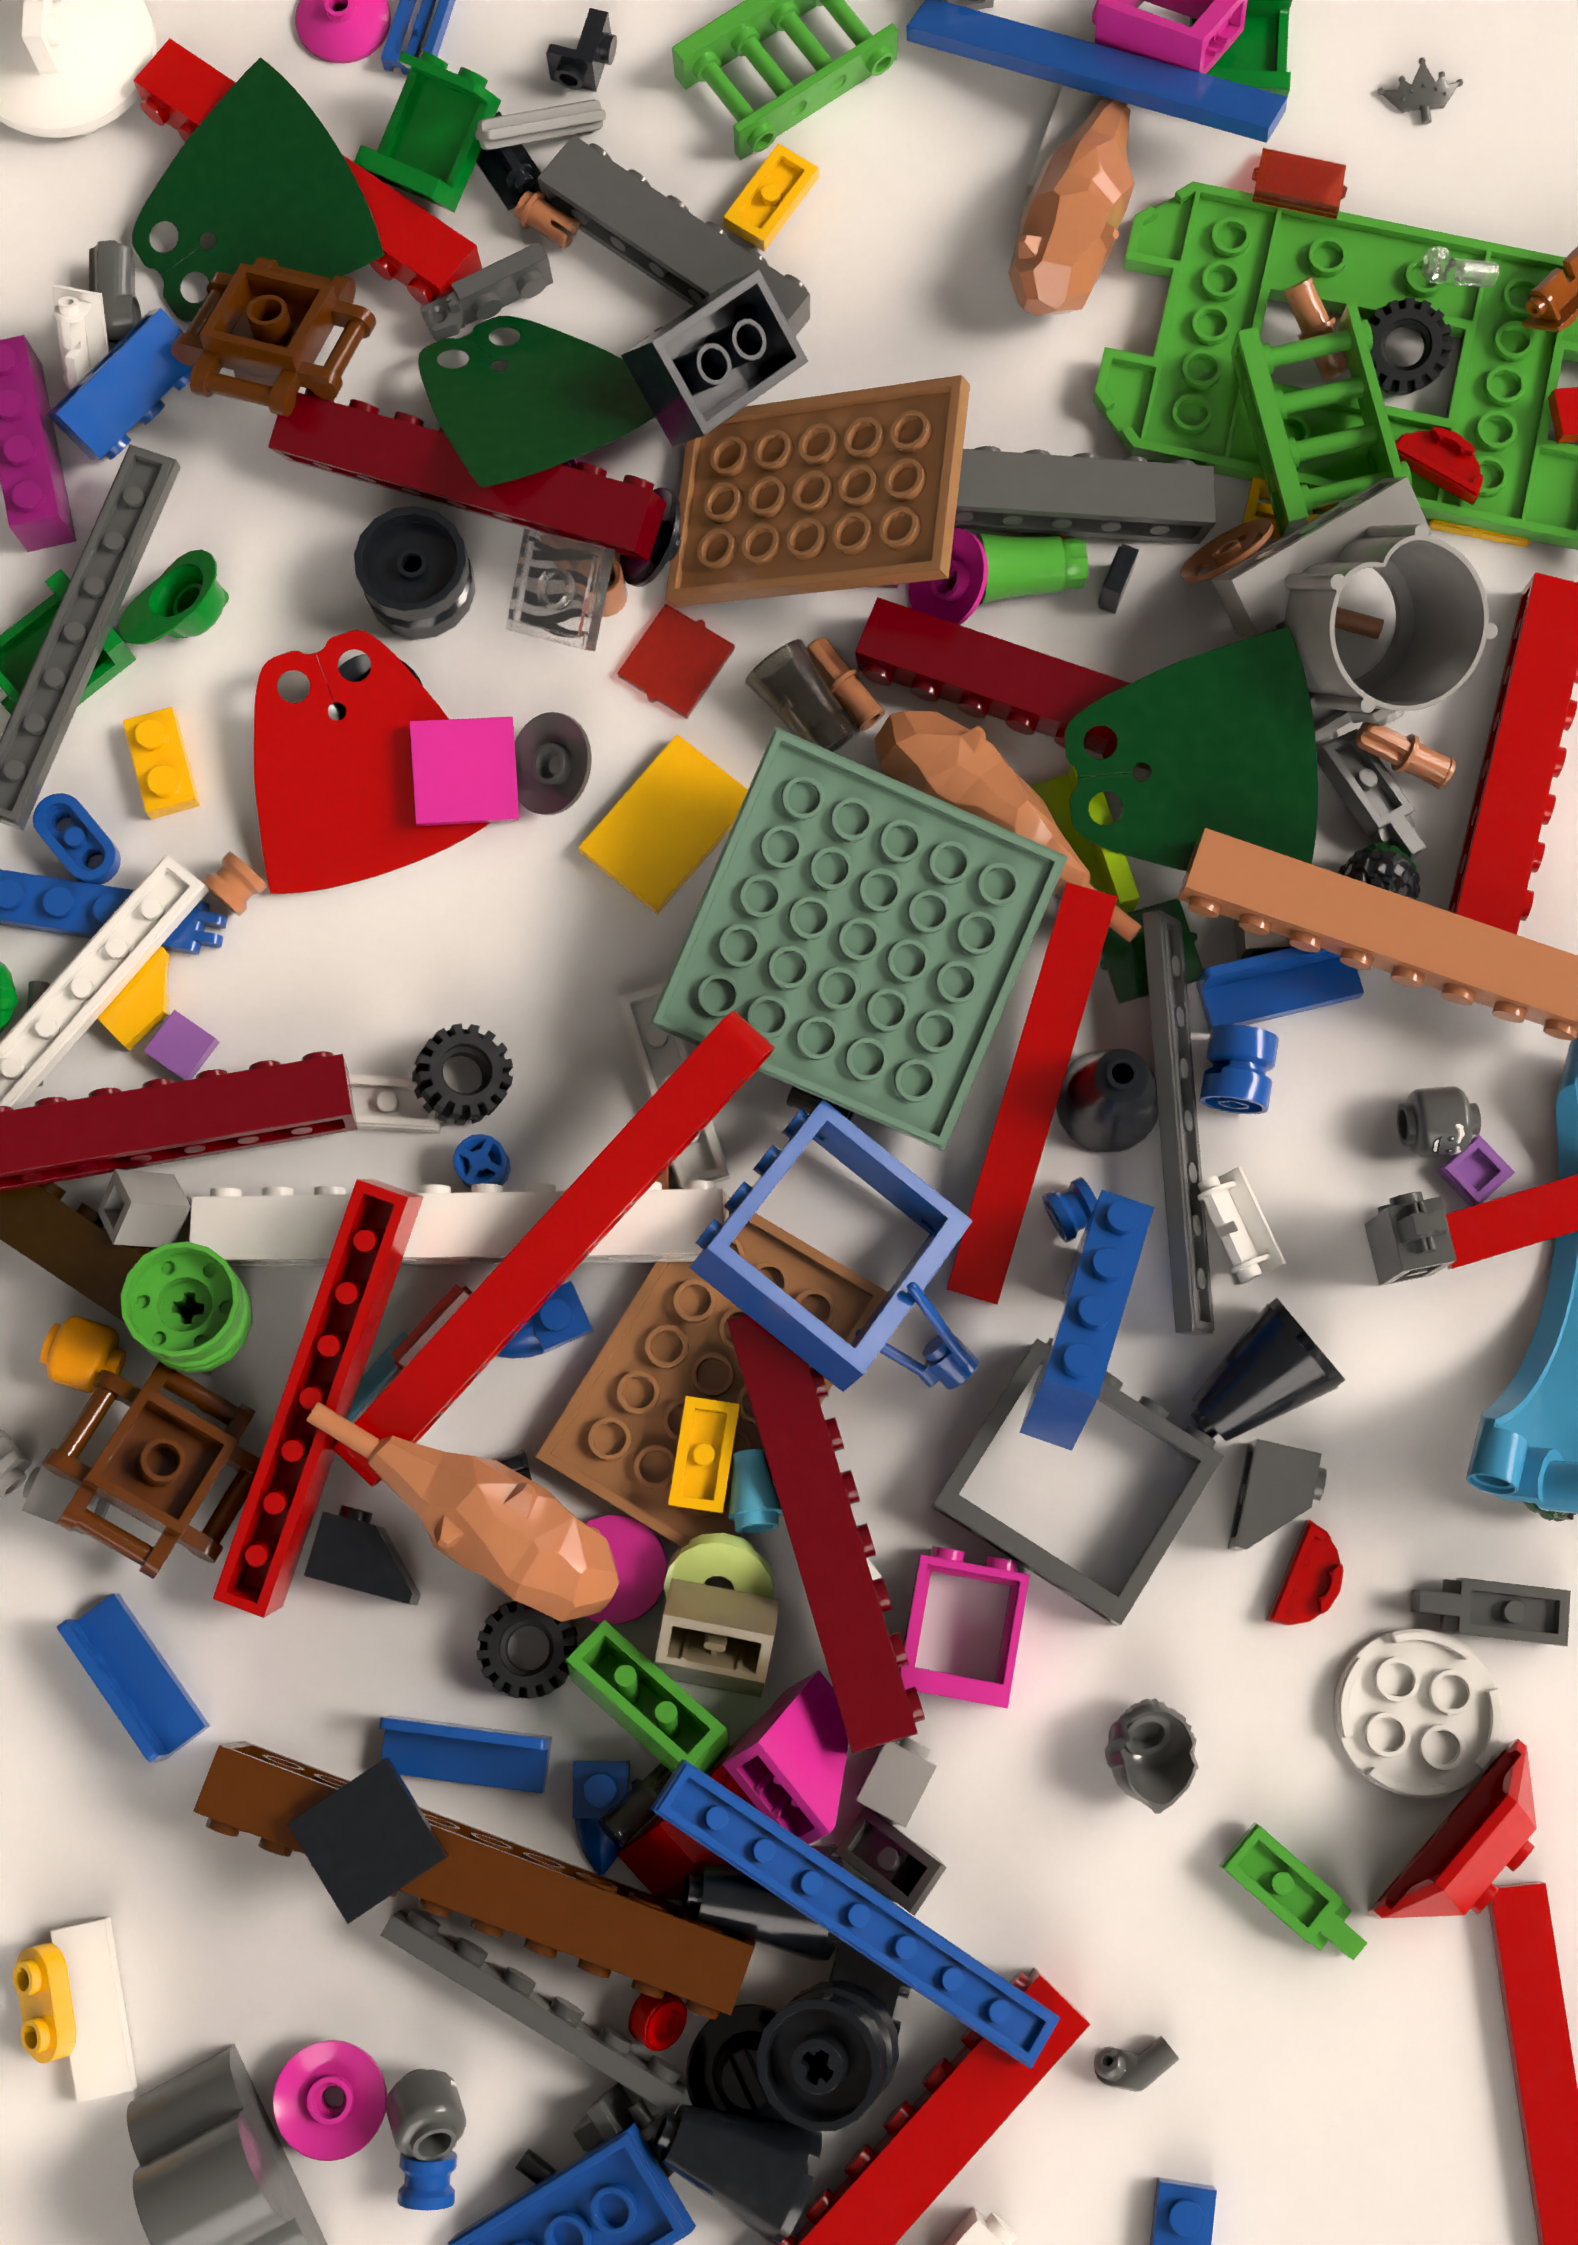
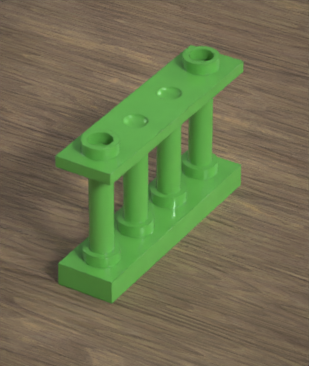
M745 0L672 47L674 76L685 90L699 81L707 82L738 122L733 125L734 147L736 156L742 160L754 151L761 152L774 142L777 136L870 76H878L887 71L893 62L897 60L898 29L891 23L872 35L845 0ZM816 6H824L856 47L833 60L799 17ZM777 31H785L817 71L795 86L760 44L761 41ZM738 56H745L777 96L756 111L751 108L721 70L722 66Z
M1357 303L1346 305L1338 324L1337 332L1270 347L1269 343L1262 344L1259 330L1256 326L1237 331L1231 349L1233 364L1280 538L1305 525L1309 515H1312L1313 509L1344 502L1383 478L1407 477L1412 487L1411 471L1406 461L1400 462L1370 353L1373 347L1372 330L1367 319L1361 320ZM1344 351L1351 378L1283 394L1281 390H1274L1270 374L1274 372L1275 367ZM1357 398L1364 422L1363 426L1296 441L1294 437L1287 438L1283 421L1287 419L1288 414ZM1370 445L1377 473L1311 489L1306 484L1300 486L1296 468L1299 467L1301 461Z

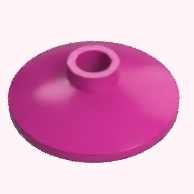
M300 0L296 10L295 24L302 44L314 56L332 63H352L370 56L383 44L390 30L391 13L387 0ZM345 8L343 11H336L338 9Z
M954 528L949 579L909 583V598L912 609L961 625L973 614L985 591L988 576L987 556L983 545L974 534L960 528Z
M326 2040L311 2044L295 2054L279 2074L273 2094V2113L277 2127L285 2141L293 2149L311 2159L335 2161L354 2155L373 2139L383 2122L387 2099L385 2079L375 2060L367 2052L354 2044L339 2040ZM335 2086L342 2091L344 2097L342 2105L333 2107L326 2102L325 2091L328 2087Z

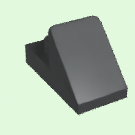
M867 1806L863 1808L834 1852L914 1916L947 1868L936 1855L914 1842Z

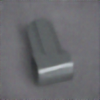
M115 240L98 241L94 248L89 249V291L102 293L108 342H119L142 319L140 305L135 296V255L131 246H124Z

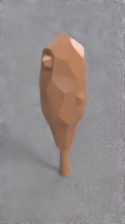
M1110 98L1109 100L1099 101L1093 112L1075 134L1045 161L1024 206L1008 274L1018 304L1025 311L1035 316L1057 315L1082 310L1093 287L1100 278L1113 244L1118 238L1119 232L1117 230L1125 215L1135 185L1128 164L1126 150L1131 112L1127 107V103Z
M901 711L889 715L874 739L876 756L883 775L1068 856L1052 896L1061 900L1066 882L1098 891L1090 884L1091 876L1089 870L1057 827L1044 800L1011 768L996 747L986 740L985 731L981 727L976 726L970 730L936 711ZM1115 905L1109 927L1127 942H1130L1138 934L1142 926Z
M317 1402L308 1416L307 1422L368 1459V1464L383 1482L421 1519L434 1548L463 1568L480 1574L514 1601L532 1607L563 1622L601 1613L613 1598L620 1581L614 1556L607 1539L600 1534L598 1529L588 1526L576 1518L546 1488L496 1460L444 1452L392 1435L379 1440L320 1402Z

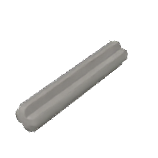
M593 99L481 119L478 122L475 137L476 140H479L482 149L493 150L601 129L603 127V120L606 119V112L602 109L600 102Z

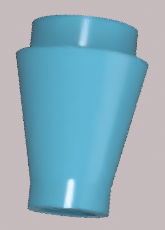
M748 1449L734 1453L728 1519L734 1521L737 1533L753 1534L777 1529L779 1527L778 1516L782 1514V1509L766 1463L765 1451L761 1449Z

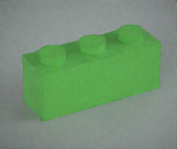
M606 1620L566 1659L572 1682L672 1773L681 1759H684L707 1774L729 1750L727 1728Z

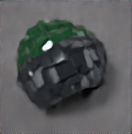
M1378 842L1355 852L1337 872L1338 874L1417 900L1421 890L1419 886L1420 876L1416 871L1417 867L1405 852H1401L1398 847L1387 845L1386 843Z

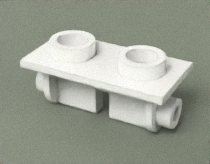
M53 284L54 315L57 322L63 367V383L71 390L109 352L102 293Z
M1241 1166L1219 1177L1213 1176L1197 1184L1201 1194L1197 1195L1199 1201H1204L1205 1208L1233 1266L1231 1272L1237 1275L1241 1284L1286 1264Z

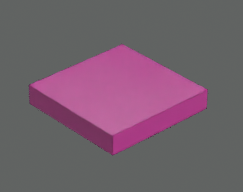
M513 716L410 721L417 826L519 821Z

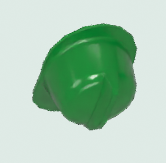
M202 549L187 552L178 557L157 580L137 595L125 608L119 620L118 631L123 641L132 645H145L159 640L165 635L174 638H188L199 636L208 631L216 623L229 600L228 593L216 580L217 562L213 555Z

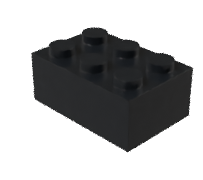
M759 269L725 284L621 355L672 447L706 435L809 362Z

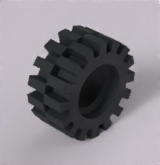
M1405 298L1401 301L1396 299L1379 308L1368 319L1373 336V347L1370 353L1379 386L1386 390L1385 393H1403L1404 395L1419 389L1421 390L1440 376L1439 374L1446 368L1450 360L1448 356L1453 347V341H1450L1449 336L1452 332L1450 324H1445L1443 320L1445 315L1440 309L1435 311L1431 308L1432 303L1428 301L1418 302L1415 301V298ZM1396 328H1413L1423 339L1424 349L1422 356L1411 366H1397L1386 355V339L1390 332Z
M462 1023L453 1024L448 1031L445 1028L439 1030L432 1039L427 1041L414 1063L416 1068L412 1072V1082H417V1087L414 1090L417 1099L423 1097L426 1101L423 1108L428 1113L434 1109L439 1113L437 1119L444 1123L448 1118L455 1119L454 1125H464L468 1120H471L472 1124L481 1121L484 1116H489L508 1094V1088L512 1085L513 1076H509V1072L513 1068L512 1059H505L504 1057L508 1049L503 1042L497 1046L492 1041L496 1035L488 1030L485 1035L478 1033L480 1028L478 1025L471 1024L468 1029H462ZM456 1056L472 1059L481 1070L482 1081L480 1087L470 1093H460L450 1088L443 1076L445 1062Z
M517 1601L502 1604L494 1614H490L484 1621L486 1625L478 1635L477 1641H480V1647L476 1652L477 1660H481L483 1669L481 1671L484 1677L489 1678L495 1689L509 1694L508 1696L530 1699L548 1695L566 1683L565 1680L570 1675L566 1659L578 1647V1633L570 1620L560 1622ZM524 1626L539 1628L544 1632L549 1641L547 1659L540 1667L533 1670L518 1668L513 1664L508 1655L510 1637L516 1630Z

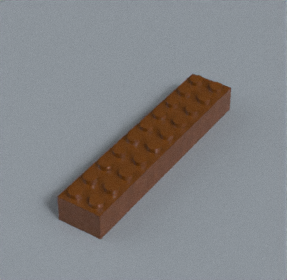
M246 1741L223 1744L218 1746L193 1812L208 1817L205 1826L216 1832L238 1837L239 1832L242 1831L261 1837L258 1846L266 1851L285 1857H290L292 1851L305 1854L287 1824L349 1783L350 1780ZM420 1807L449 1856L398 1890L419 1897L417 1903L419 1908L442 1917H449L451 1911L472 1917L470 1924L472 1928L494 1937L501 1938L504 1931L525 1937L523 1946L543 1956L556 1958L557 1952L562 1951L580 1958L577 1964L578 1968L599 1977L609 1978L611 1971L633 1978L631 1987L648 1996L663 1999L665 1991L687 1999L685 2008L698 2015L717 2019L719 2012L731 2016L756 1941L694 1921L690 1908H684L677 1903L661 1897H655L653 1894ZM397 1892L392 1894L390 1897H396Z

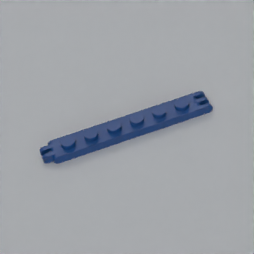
M0 869V925L92 939L134 890ZM200 901L161 946L166 951L199 955L201 946L221 948L224 937L216 933L204 932L205 926L225 929L228 917L208 912L210 904Z

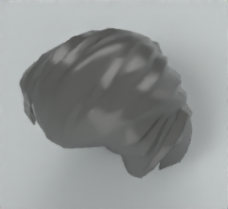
M1156 1698L1152 1700L1144 1699L1139 1703L1131 1705L1112 1724L1109 1730L1105 1757L1108 1766L1112 1769L1117 1785L1126 1795L1148 1806L1155 1814H1160L1172 1806L1190 1787L1196 1770L1199 1767L1194 1755L1197 1739L1194 1737V1733L1190 1731L1192 1726L1186 1723V1718L1173 1708L1167 1707L1164 1702H1159Z

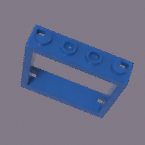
M823 1099L809 1115L800 1109L782 1131V1134L789 1139L781 1150L772 1145L753 1168L760 1175L755 1184L751 1187L744 1181L726 1202L724 1207L731 1214L723 1225L714 1219L695 1243L703 1250L689 1268L844 1392L865 1374L916 1302L908 1291V1284L910 1282L917 1283L923 1292L970 1226L972 1220ZM812 1139L929 1233L927 1239L851 1344L847 1343L729 1247Z

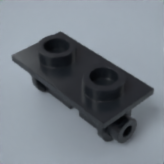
M498 111L495 117L502 116L501 112ZM522 144L493 150L481 148L476 164L508 211L516 207L526 191L529 190L534 194L540 191L538 176L541 172Z

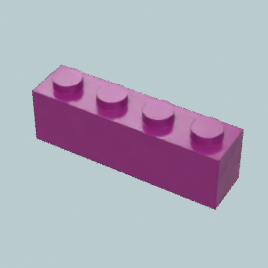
M25 335L0 340V481L9 527L26 551L31 552L76 542L54 423L47 416L51 408L42 363Z

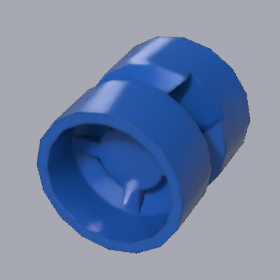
M1224 1024L1213 1026L1210 1030L1206 1058L1213 1064V1067L1206 1069L1203 1073L1199 1101L1210 1108L1231 1113H1266L1269 1108L1272 1080L1265 1074L1275 1067L1279 1042L1277 1035L1264 1029L1246 1025Z

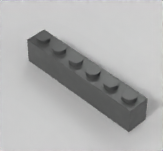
M573 135L538 176L540 192L545 194V201L570 217L579 220V230L690 305H696L725 284L759 269L795 337L809 321L810 293L799 279L789 274L782 275L770 267L760 253L751 248L743 249L731 241L724 230L717 224L710 221L703 222L691 214L685 204L672 195L664 196L652 188L642 174L633 169L627 171L613 162L608 153L599 145L594 143L588 145Z
M994 446L963 449L954 528L1200 544L1216 524L1214 466L1196 465L1195 462L1190 460H1176L1170 463L1148 462L1147 459L1139 456L1117 460L1099 458L1093 453H1079L1073 456L1050 455L1048 451L1040 449L1028 450L1023 453L1004 452Z

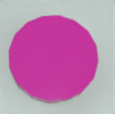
M606 1515L589 1520L585 1524L598 1529L600 1534L609 1543L620 1583L613 1598L602 1612L586 1617L598 1623L606 1620L609 1624L616 1625L637 1620L657 1604L664 1591L668 1563L663 1544L649 1527L631 1517Z

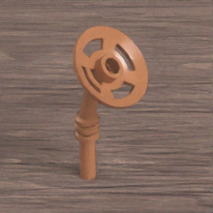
M1257 519L1241 524L1221 534L1200 548L1184 563L1180 570L1181 577L1185 582L1189 583L1212 580L1259 552L1272 535L1274 526L1269 519ZM1202 568H1208L1207 573L1198 576ZM1337 607L1335 628L1379 639L1384 619Z

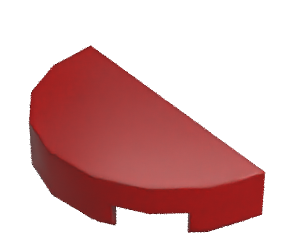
M1432 427L1430 431H1416L1411 434L1407 432L1395 441L1400 462L1406 461L1410 471L1467 503L1474 505L1484 481L1483 474H1481L1480 465L1474 456L1476 451L1473 445L1461 435L1441 427Z
M1306 1520L1266 1621L1286 1626L1310 1622L1320 1614L1328 1611L1340 1593L1344 1569L1340 1563L1338 1550L1331 1541L1328 1532L1311 1520Z

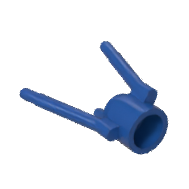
M910 1282L907 1286L908 1291L939 1335L934 1337L925 1346L922 1355L927 1360L924 1365L888 1343L884 1345L880 1353L917 1374L929 1388L940 1381L947 1389H954L963 1384L974 1373L979 1361L959 1338L951 1332L918 1284ZM861 1329L855 1332V1336H857Z

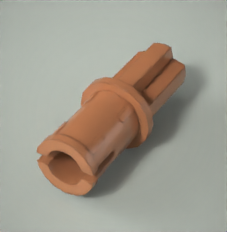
M1312 277L1282 292L1284 297L1287 298L1301 330V333L1297 335L1299 340L1335 332L1332 326L1336 322L1335 317H1328L1313 284L1314 280ZM1344 351L1313 358L1324 380L1333 379L1349 369Z
M821 637L812 641L803 651V659L826 686V696L831 700H837L854 721L860 732L872 727L883 717L885 711L882 706L878 705L859 680L861 673L858 669L851 670L826 638Z
M1363 722L1356 732L1354 740L1359 748L1391 763L1393 771L1397 773L1405 771L1433 785L1437 789L1447 785L1456 769L1455 759L1419 743V737L1414 734L1406 737L1384 725L1375 726L1374 723Z

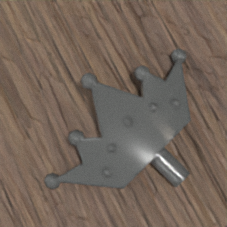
M1422 57L1418 61L1420 67L1412 84L1405 81L1404 76H1400L1397 90L1379 88L1377 93L1378 95H1383L1402 113L1421 110L1422 124H1429L1432 122L1430 109L1444 108L1456 88L1463 85V81L1458 79L1455 83L1448 84L1444 71H1441L1438 74L1439 79L1435 82L1425 64V58Z

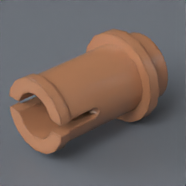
M529 190L526 191L518 201L514 211V216L520 220L522 228L528 229L531 227L558 244L562 249H566L573 239L557 229V226L560 225L575 236L580 226L579 220L570 217L545 201V194L540 191L535 194Z

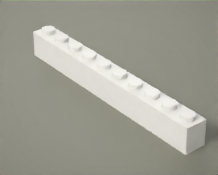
M686 1181L683 1182V1189L662 1190V1183L655 1182L582 1263L693 1262L703 1250L695 1243L714 1219L723 1225L729 1217V1211L724 1207L729 1198L723 1189H715V1182ZM550 1183L525 1184L524 1192H503V1186L498 1184L471 1185L470 1193H451V1187L446 1185L419 1186L418 1193L415 1194L424 1198L400 1265L500 1264L565 1191H556V1185ZM337 1186L315 1187L314 1195H294V1189L286 1187L262 1188V1196H242V1190L236 1188L210 1189V1196L192 1197L190 1242L209 1247L226 1260L231 1268L327 1266L351 1194H346V1188Z

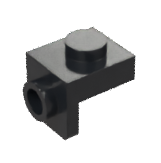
M589 8L576 49L549 44L546 58L552 81L558 82L569 89L584 88L597 91L605 64L612 65L617 48V36L611 34L608 12Z

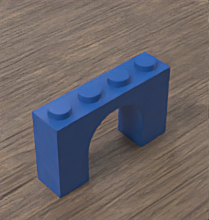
M1101 1190L1075 1251L1062 1293L1068 1297L1049 1352L1034 1384L1019 1433L1071 1451L1073 1450L1099 1398L1154 1207Z

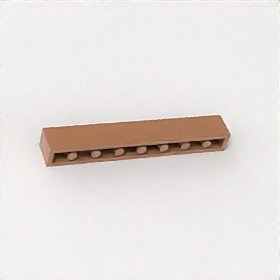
M1207 828L1203 830L1196 841L1177 900L1189 903L1187 908L1190 911L1209 918H1217L1219 914L1239 921L1238 926L1253 934L1268 935L1269 932L1288 937L1290 938L1289 944L1306 952L1318 953L1321 948L1325 949L1328 952L1340 955L1339 961L1349 967L1359 970H1370L1372 966L1391 973V980L1398 984L1413 988H1420L1424 984L1442 991L1441 996L1450 1002L1461 1005H1472L1473 1002L1491 1007L1493 1008L1492 1014L1500 1019L1514 1023H1522L1526 1019L1543 1025L1544 1033L1558 1039L1571 1041L1578 1037L1577 955Z

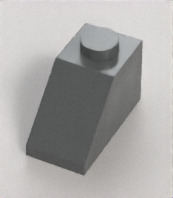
M1255 1439L1248 1443L1228 1549L1235 1551L1247 1550L1312 1508L1313 1499L1320 1501L1327 1476L1326 1469L1319 1467L1321 1453Z

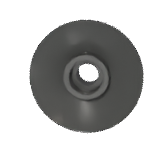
M557 712L543 713L530 720L522 728L514 742L518 800L531 812L542 815H555L570 808L583 793L590 776L592 754L587 734L574 718Z

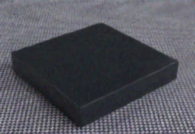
M389 1757L383 1759L287 1824L347 1924L449 1856Z

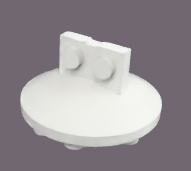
M0 0V121L13 129L32 136L61 138L91 135L126 112L140 96L133 80L157 52L155 28L144 1Z

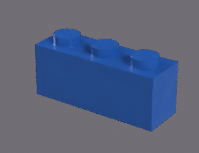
M161 308L150 310L58 402L47 416L91 460L102 459L104 456L112 460L130 443L131 439L126 433L138 421L146 425L153 420L165 407V404L160 399L173 386L179 391L190 382V375L194 366H188L179 362L172 355L170 348L178 334L184 332Z

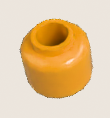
M72 1316L66 1319L62 1325L58 1323L53 1324L44 1341L40 1354V1363L46 1365L47 1376L53 1382L93 1394L95 1391L93 1382L100 1371L108 1370L120 1376L127 1353L118 1349L120 1339L119 1334L114 1328L80 1316Z

